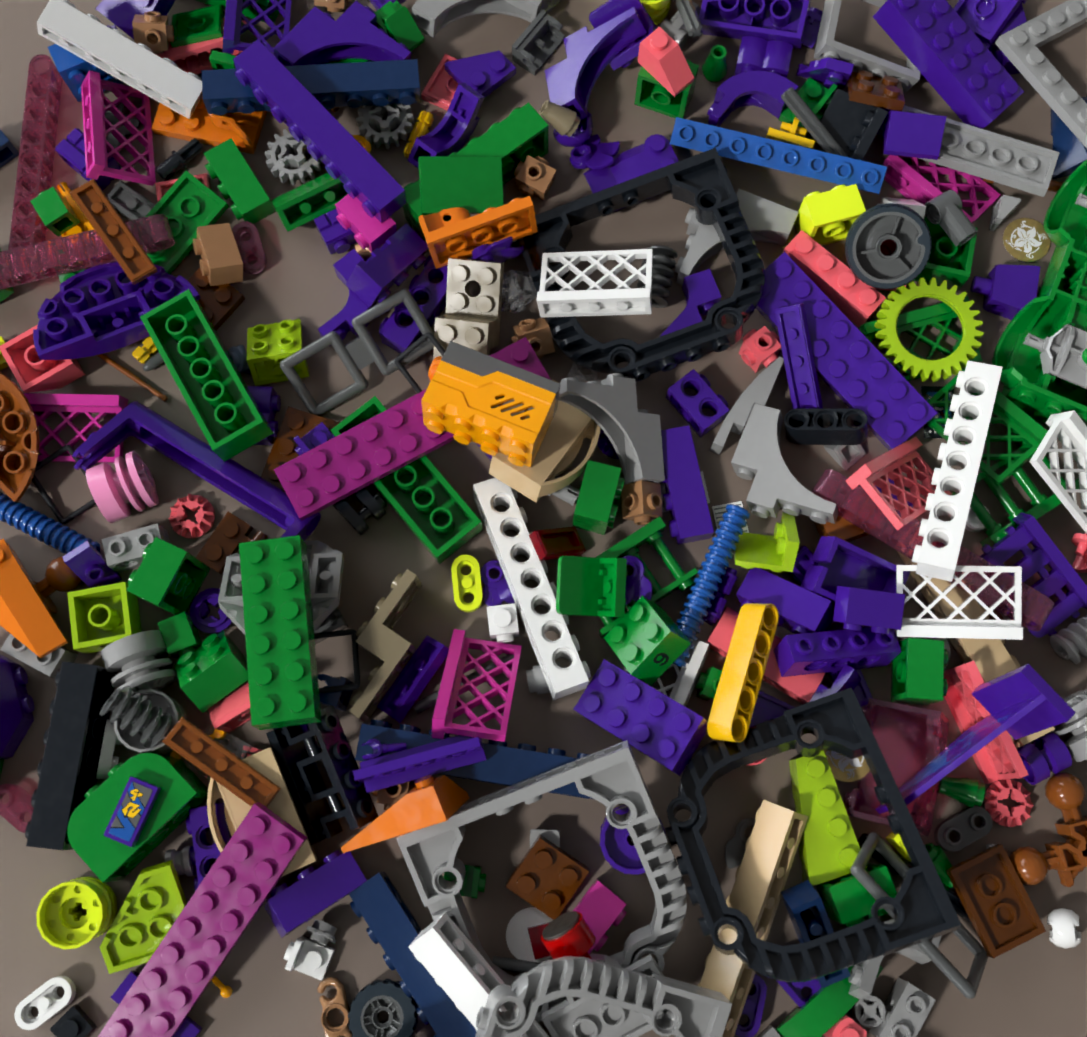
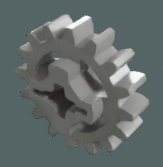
M365 105V109H358L359 117L356 120L360 135L365 136V139L370 143L374 141L376 148H379L381 144H385L386 149H389L390 143H394L398 147L400 146L399 140L407 141V133H411L413 130L414 117L410 105Z
M283 129L284 135L281 137L275 134L276 142H268L267 145L270 150L265 151L266 164L269 170H271L273 177H279L282 183L290 179L292 185H295L296 180L299 179L305 184V177L307 176L314 179L313 171H321L320 162L322 161L320 159L316 161L310 156L305 143L302 140L300 142L296 141L286 129Z

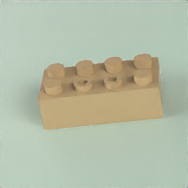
M558 400L556 413L531 468L525 465H514L508 461V455L499 452L495 456L492 455L489 474L537 503L542 496L552 494L572 483L586 469L588 460H591L600 434V427L578 408ZM584 438H589L591 440L590 448L580 465L568 474L555 479L573 463L580 451Z
M272 747L241 759L281 788L267 808L308 837ZM210 778L207 795V814L213 839L221 853L226 844L218 826L216 800L222 798L224 801L225 817L231 836H233L252 807ZM309 838L306 839L282 876L317 860Z

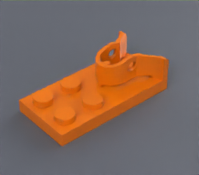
M202 96L190 120L159 103L151 129L157 135L186 141L196 138L201 144L218 146L232 138L240 152L254 154L267 111H255L250 114L241 112L226 113L224 115L208 114Z
M530 196L515 198L508 204L497 208H488L483 213L472 217L467 209L460 207L443 209L438 213L419 216V223L436 269L448 265V258L465 259L471 257L472 251L478 246L492 244L511 236L513 241L538 232L534 205ZM446 215H450L451 219L449 221H444L443 217Z

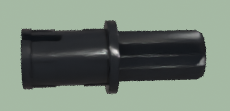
M196 138L192 139L179 151L173 150L171 156L156 166L157 174L164 181L169 180L181 169L188 168L187 163L201 153L204 147Z

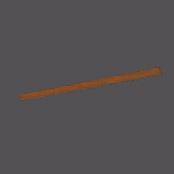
M105 354L96 355L164 402L168 400L167 396Z

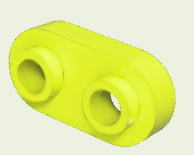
M461 555L453 561L451 566L454 601L461 611L474 612L480 608L483 602L480 566L473 556ZM468 566L471 568V573L463 575L461 569ZM472 594L474 600L471 603L464 602L465 595Z

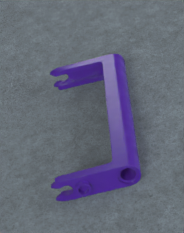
M138 401L130 403L102 428L92 432L72 455L75 458L83 456L75 464L74 468L86 471L129 436H134L286 530L280 538L300 535L303 541H305L315 530L321 518V514L318 512L301 521L286 492L231 458L224 462L212 450L210 445Z

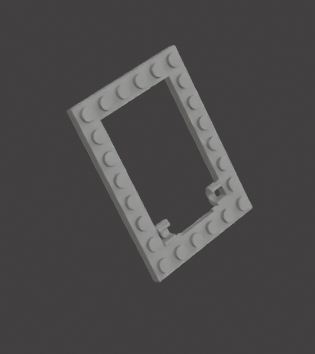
M1068 0L1000 35L995 44L1087 149V103L1038 49L1087 22V0Z

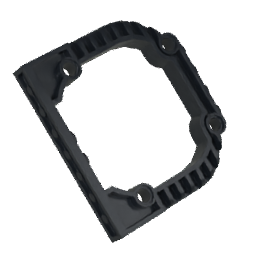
M716 148L537 214L535 217L538 232L518 239L520 247H524L522 253L536 292H539L543 253L566 252V247L573 237L572 226L599 216L610 215L615 210L626 206H634L639 201L669 190L673 199L695 207V215L698 222L703 225H713L735 273L736 284L732 297L714 304L708 311L704 321L638 345L634 341L624 338L603 344L586 334L576 317H546L556 344L576 364L593 369L595 372L621 373L626 378L642 381L658 371H670L680 363L697 361L705 354L713 351H724L742 338L743 324L753 314L762 297L765 284V269L761 255L739 208L738 197ZM712 205V207L706 208L704 206ZM549 262L548 268L555 273L564 265L561 262L557 265H551L553 262ZM570 270L560 278L564 280L569 275ZM554 282L547 288V291H559L563 287ZM728 323L735 325V327L730 329L722 326ZM621 362L629 363L625 368L617 367Z
M852 687L783 712V716L750 726L746 738L740 743L714 740L702 747L688 762L679 783L678 797L673 799L668 805L667 815L670 826L665 828L671 846L677 844L681 856L676 857L682 876L688 874L692 886L687 887V891L692 905L699 904L703 917L698 918L703 935L704 937L711 936L715 948L720 953L725 955L735 954L749 968L768 978L784 982H804L953 932L961 926V922ZM810 733L817 738V741L808 744L801 739V736ZM792 749H796L804 757H815L820 754L822 749L840 753L850 759L864 756L877 785L874 787L876 797L881 805L886 804L890 813L887 816L890 828L894 834L899 833L914 867L907 870L901 888L895 898L881 897L874 902L869 912V920L801 944L781 946L758 939L747 916L738 909L727 906L702 839L708 824L704 795L716 779L731 770ZM685 809L691 812V817L687 821H678L675 818V814L679 810ZM883 908L891 910L895 916V922L892 924L883 923L878 917V910ZM727 928L734 930L737 934L735 942L732 944L721 942L719 934L722 930Z

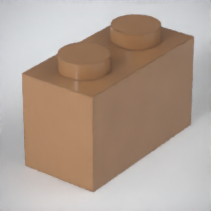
M222 223L197 227V238L193 239L195 254L201 256V273L203 276L208 277L210 286L242 282L243 261L230 224Z

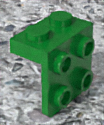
M560 556L557 572L556 612L560 615L624 617L627 558Z

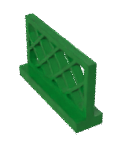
M968 296L964 298V302L969 301ZM944 302L899 314L897 320L898 337L902 332L915 337L909 349H906L913 355L926 360L931 359L935 349L946 356L952 354L962 341L963 331L959 335L948 329L951 320L958 318V316ZM877 320L864 323L858 328L870 342L876 340L875 334L882 330L874 327ZM931 325L940 330L935 342L922 335L926 326ZM944 333L957 340L951 351L939 345ZM918 340L931 346L926 358L913 352ZM978 348L977 350H974L977 353V356L969 361H982V357ZM901 364L895 366L899 373L902 366ZM907 370L903 373L906 375L903 377L907 381L921 378L920 373L914 379H910V371Z
M958 374L927 401L932 407H945V418L932 419L927 425L946 441H948L949 436L943 435L944 428L941 425H946L948 407H950L952 401L948 400V393L955 388ZM997 390L992 411L994 417L990 419L985 441L986 454H982L981 460H986V464L981 461L979 470L1000 486L1034 455L1048 431ZM970 393L971 395L979 396L977 393ZM969 417L965 418L967 420H974L973 418ZM1002 423L1007 427V435L990 436V424ZM1007 441L1008 454H990V442ZM1011 441H1024L1031 448L1024 454H1011ZM990 460H1008V468L998 475L990 468Z

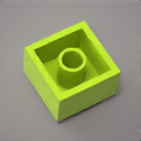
M127 582L67 592L73 650L85 654L99 652L107 645L119 639L142 632L138 597L126 591L129 586Z

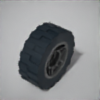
M379 979L366 985L350 1005L351 1010L348 1012L350 1020L348 1026L349 1030L352 1031V1037H411L418 1022L415 999L413 996L409 998L404 993L399 981L394 982L391 981L392 979L380 981ZM382 1010L388 1012L389 1020L379 1022V1012Z

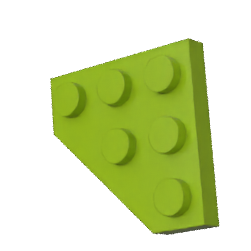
M172 860L143 868L99 947L109 974L147 963L186 906L187 900Z

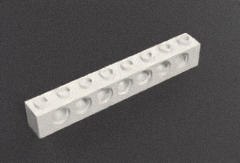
M967 360L965 371L959 370L955 387L961 389L959 395L953 394L949 411L955 413L953 419L947 418L943 435L949 437L947 444L941 443L937 460H942L943 462L941 468L935 467L931 484L936 485L935 494L928 493L925 510L930 511L928 519L922 518L918 536L924 537L922 546H915L912 562L917 563L916 574L950 582L953 580L1002 366ZM970 393H977L979 396H974ZM964 417H972L974 420H967ZM958 441H965L969 444L962 445L959 444ZM957 465L962 467L963 469L956 470L953 469L951 466ZM952 490L957 495H948L945 491ZM947 516L951 521H942L938 517ZM936 541L942 542L945 547L937 548L931 543Z
M497 478L473 484V498L553 700L586 689L589 682L588 678H591L589 667L586 661L581 662L577 652L580 651L578 640L575 634L570 635L567 628L569 624L568 616L560 615L556 612L557 589L553 582L549 583L546 573H548L546 561L539 560L529 537L532 532H528L525 524L528 523L526 512L523 507H518L515 500L518 498L517 491ZM498 505H503L507 507L508 510L505 512H499L495 509V507ZM506 530H515L518 535L509 537L504 532ZM522 554L528 560L526 562H518L514 557ZM530 579L535 580L539 586L529 588L524 582ZM538 605H544L549 609V612L539 614L534 608ZM554 631L560 638L556 641H550L545 637V633ZM564 657L569 660L571 665L567 668H561L556 664L555 660Z

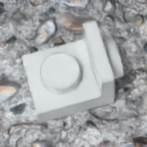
M302 936L296 942H290L284 956V960L288 961L285 969L288 971L296 970L322 981L325 978L336 949L320 945Z

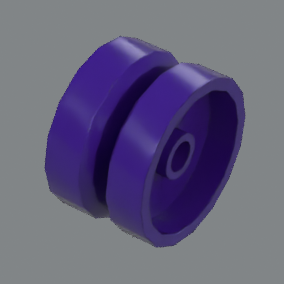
M626 804L616 806L613 811L616 814L623 815L630 808ZM605 817L600 830V846L604 858L613 868L624 874L639 875L644 873L645 870L634 843H628L627 837L630 835L626 828L618 829L613 827L608 822L607 817Z

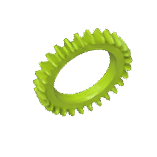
M922 277L917 282V285L912 280L906 284V287L904 285L898 287L896 292L892 291L888 295V300L885 299L881 304L882 309L876 315L880 320L876 321L874 327L882 329L875 334V338L884 340L877 347L878 349H888L884 357L886 359L893 357L894 360L891 364L894 367L898 364L902 365L900 374L909 369L910 379H914L920 373L922 382H925L929 375H931L933 382H937L941 375L946 380L952 374L957 375L959 370L962 371V368L965 369L967 360H972L977 356L974 350H977L982 345L977 339H980L984 332L976 329L983 324V321L974 320L980 311H970L969 308L975 302L974 300L964 302L963 300L967 293L963 292L957 295V285L948 290L947 280H944L940 286H937L936 278L933 277L927 285L924 277ZM923 297L934 298L944 302L955 311L962 325L963 336L960 345L952 354L942 359L926 360L913 355L903 346L897 333V320L903 307L910 301Z

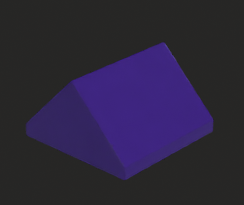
M888 111L884 119L883 154L938 160L947 116Z

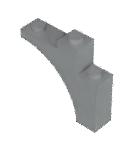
M417 0L412 7L411 16L421 32L434 38L448 24L475 14H506L532 22L540 13L542 0Z
M738 189L736 195L739 200V208L754 242H767L785 246L799 212ZM706 205L704 207L709 208L712 207V205ZM690 207L685 219V223L688 224L686 234L689 235L684 249L688 250L685 258L680 256L675 268V272L678 273L676 283L683 285L684 277L694 274L703 262L724 249L714 226L703 225L698 222L695 209Z
M613 373L607 375V378L602 381L579 382L578 378L575 377L563 378L561 380L558 400L568 403L587 414L604 431L619 457L625 484L640 480L653 483L665 481L660 415L651 414L646 409L637 408L635 379L626 378L621 373Z
M754 403L731 461L737 476L745 480H752L754 478L746 499L751 513L761 518H767L768 516L777 518L778 512L782 508V511L789 515L798 516L802 514L809 516L812 521L820 524H826L827 522L835 524L839 514L837 504L813 494L800 484L791 474L781 456L780 434L783 424L781 410Z

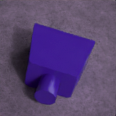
M995 265L987 278L974 276L970 291L984 294L983 309L985 311L1012 320L1026 304L1037 297L1041 266Z

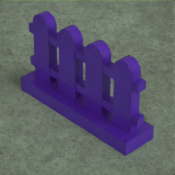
M1021 512L1013 518L1018 527L1014 529L1013 526H1009L1005 529L1007 535L992 547L986 544L981 548L984 553L979 556L977 565L1005 566L1003 563L1020 550L1024 557L1013 566H1022V583L1036 572L1041 577L1040 580L1026 591L1022 588L1021 616H1025L1028 613L1034 616V619L1028 624L1030 634L1038 638L1046 634L1051 636L1057 633L1054 628L1071 616L1075 619L1081 615L1078 612L1081 607L1087 609V585L1034 516ZM1029 542H1030V543L1033 545V547H1034V549H1033L1032 551H1031V549H1030V548L1028 547V545H1027ZM1046 564H1047V565L1050 567V569H1051V571H1050L1049 573H1048V571L1044 568V566H1045ZM1002 572L994 582L1004 593L1014 585V572ZM1064 586L1068 593L1065 594L1061 588ZM1054 594L1058 600L1041 613L1037 606Z

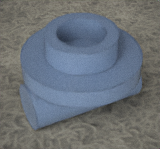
M244 346L230 347L228 353L239 373H251Z

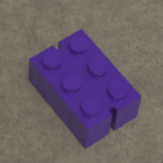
M821 536L811 559L816 564L815 566L809 565L800 586L830 600L833 605H835L837 586L896 593V565L836 536ZM903 571L904 585L909 577V571Z

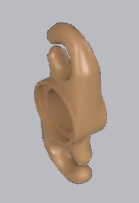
M325 978L317 988L319 993H323L326 987L330 985L337 989V994L334 998L329 999L322 995L319 999L322 1005L321 1023L325 1037H352V1031L349 1030L348 1026L350 1023L348 1018L350 1009L344 985L337 978ZM333 1008H338L344 1013V1022L340 1026H333L328 1021V1013Z

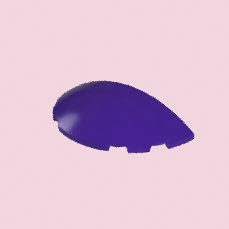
M118 262L88 268L61 283L60 292L52 299L46 298L38 311L39 322L37 329H33L36 352L40 360H64L95 356L120 349L150 336L140 316L188 289L197 300L200 299V295L181 275L176 278L166 273L164 267L155 265L158 272L136 285L132 284Z

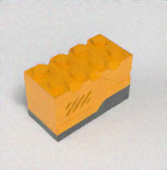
M450 341L443 357L438 356L434 358L429 368L428 377L430 383L421 400L424 425L436 434H442L444 431L454 434L453 438L461 444L469 445L470 442H475L481 445L480 449L486 454L495 456L500 452L508 455L507 459L512 464L517 466L525 465L531 468L556 413L561 384Z

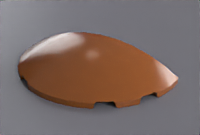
M0 372V488L14 502H18L26 492L35 473L40 444L39 430L34 411L24 393L12 380Z

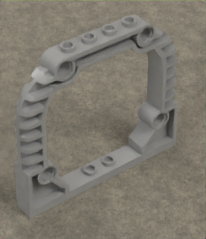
M628 740L463 804L447 821L396 837L424 907L428 906L433 921L446 912L507 985L512 986L514 981L522 974L517 976L509 975L493 964L480 943L460 894V889L466 875V868L463 862L457 858V852L466 832L465 824L496 813L497 816L504 815L514 809L513 806L521 802L532 804L540 800L542 794L575 782L580 794L589 796L606 806V817L610 825L618 829L626 828L654 892L656 903L651 923L632 932L625 941L623 951L609 957L615 959L623 968H626L641 960L642 955L651 953L656 956L655 961L661 971L664 970L663 954L674 944L682 928L686 915L687 895L682 874ZM617 804H626L630 809L626 814H616L613 808ZM452 872L457 879L447 881L443 878L442 873ZM561 997L540 1005L535 1020L537 1022L542 1021L543 1012L562 1003L567 998Z
M563 956L543 961L529 972H524L514 981L512 986L507 984L496 986L490 992L485 1007L479 1009L476 1019L478 1030L475 1037H520L530 1029L540 1005L561 997L588 998L641 1013L655 1033L664 1037L671 1035L674 1037H722L732 1003L721 992L652 973L649 976L586 957ZM505 1002H514L510 1010L505 1012L499 1011L501 1005ZM667 1009L665 1016L656 1019L660 1011Z

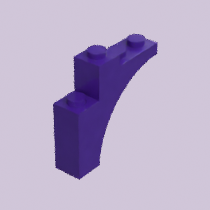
M357 1L336 21L329 13L322 12L317 7H314L273 48L275 57L284 66L324 64L341 59H366L371 61L411 60V52L407 46L389 37L384 29L377 28V16L374 11L368 6L364 7Z
M635 7L591 31L585 26L564 38L567 58L545 70L550 102L575 111L577 113L576 116L580 120L588 117V100L592 88L602 71L621 50L647 33L646 27Z

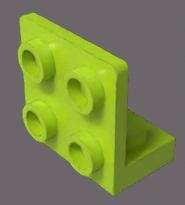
M287 319L267 325L258 324L247 329V363L255 386L288 380L280 367V362L303 348L302 323L300 319ZM306 360L294 366L300 378L309 377V368Z
M785 512L782 513L781 522H776L774 536L745 532L738 536L740 541L735 543L737 548L733 551L735 565L746 569L762 568L773 572H793L800 544L796 521L793 515Z

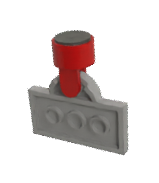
M571 911L562 914L550 922L543 930L541 940L552 959L563 956L586 957L622 967L615 959L605 954L588 953L595 943L596 937L580 912ZM652 954L625 968L649 976L652 973L664 976ZM566 997L567 1000L542 1013V1021L552 1037H639L652 1030L643 1014L588 998ZM667 1009L660 1011L656 1019L665 1016Z

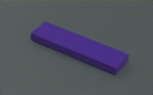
M804 303L776 308L774 312L793 409H823Z

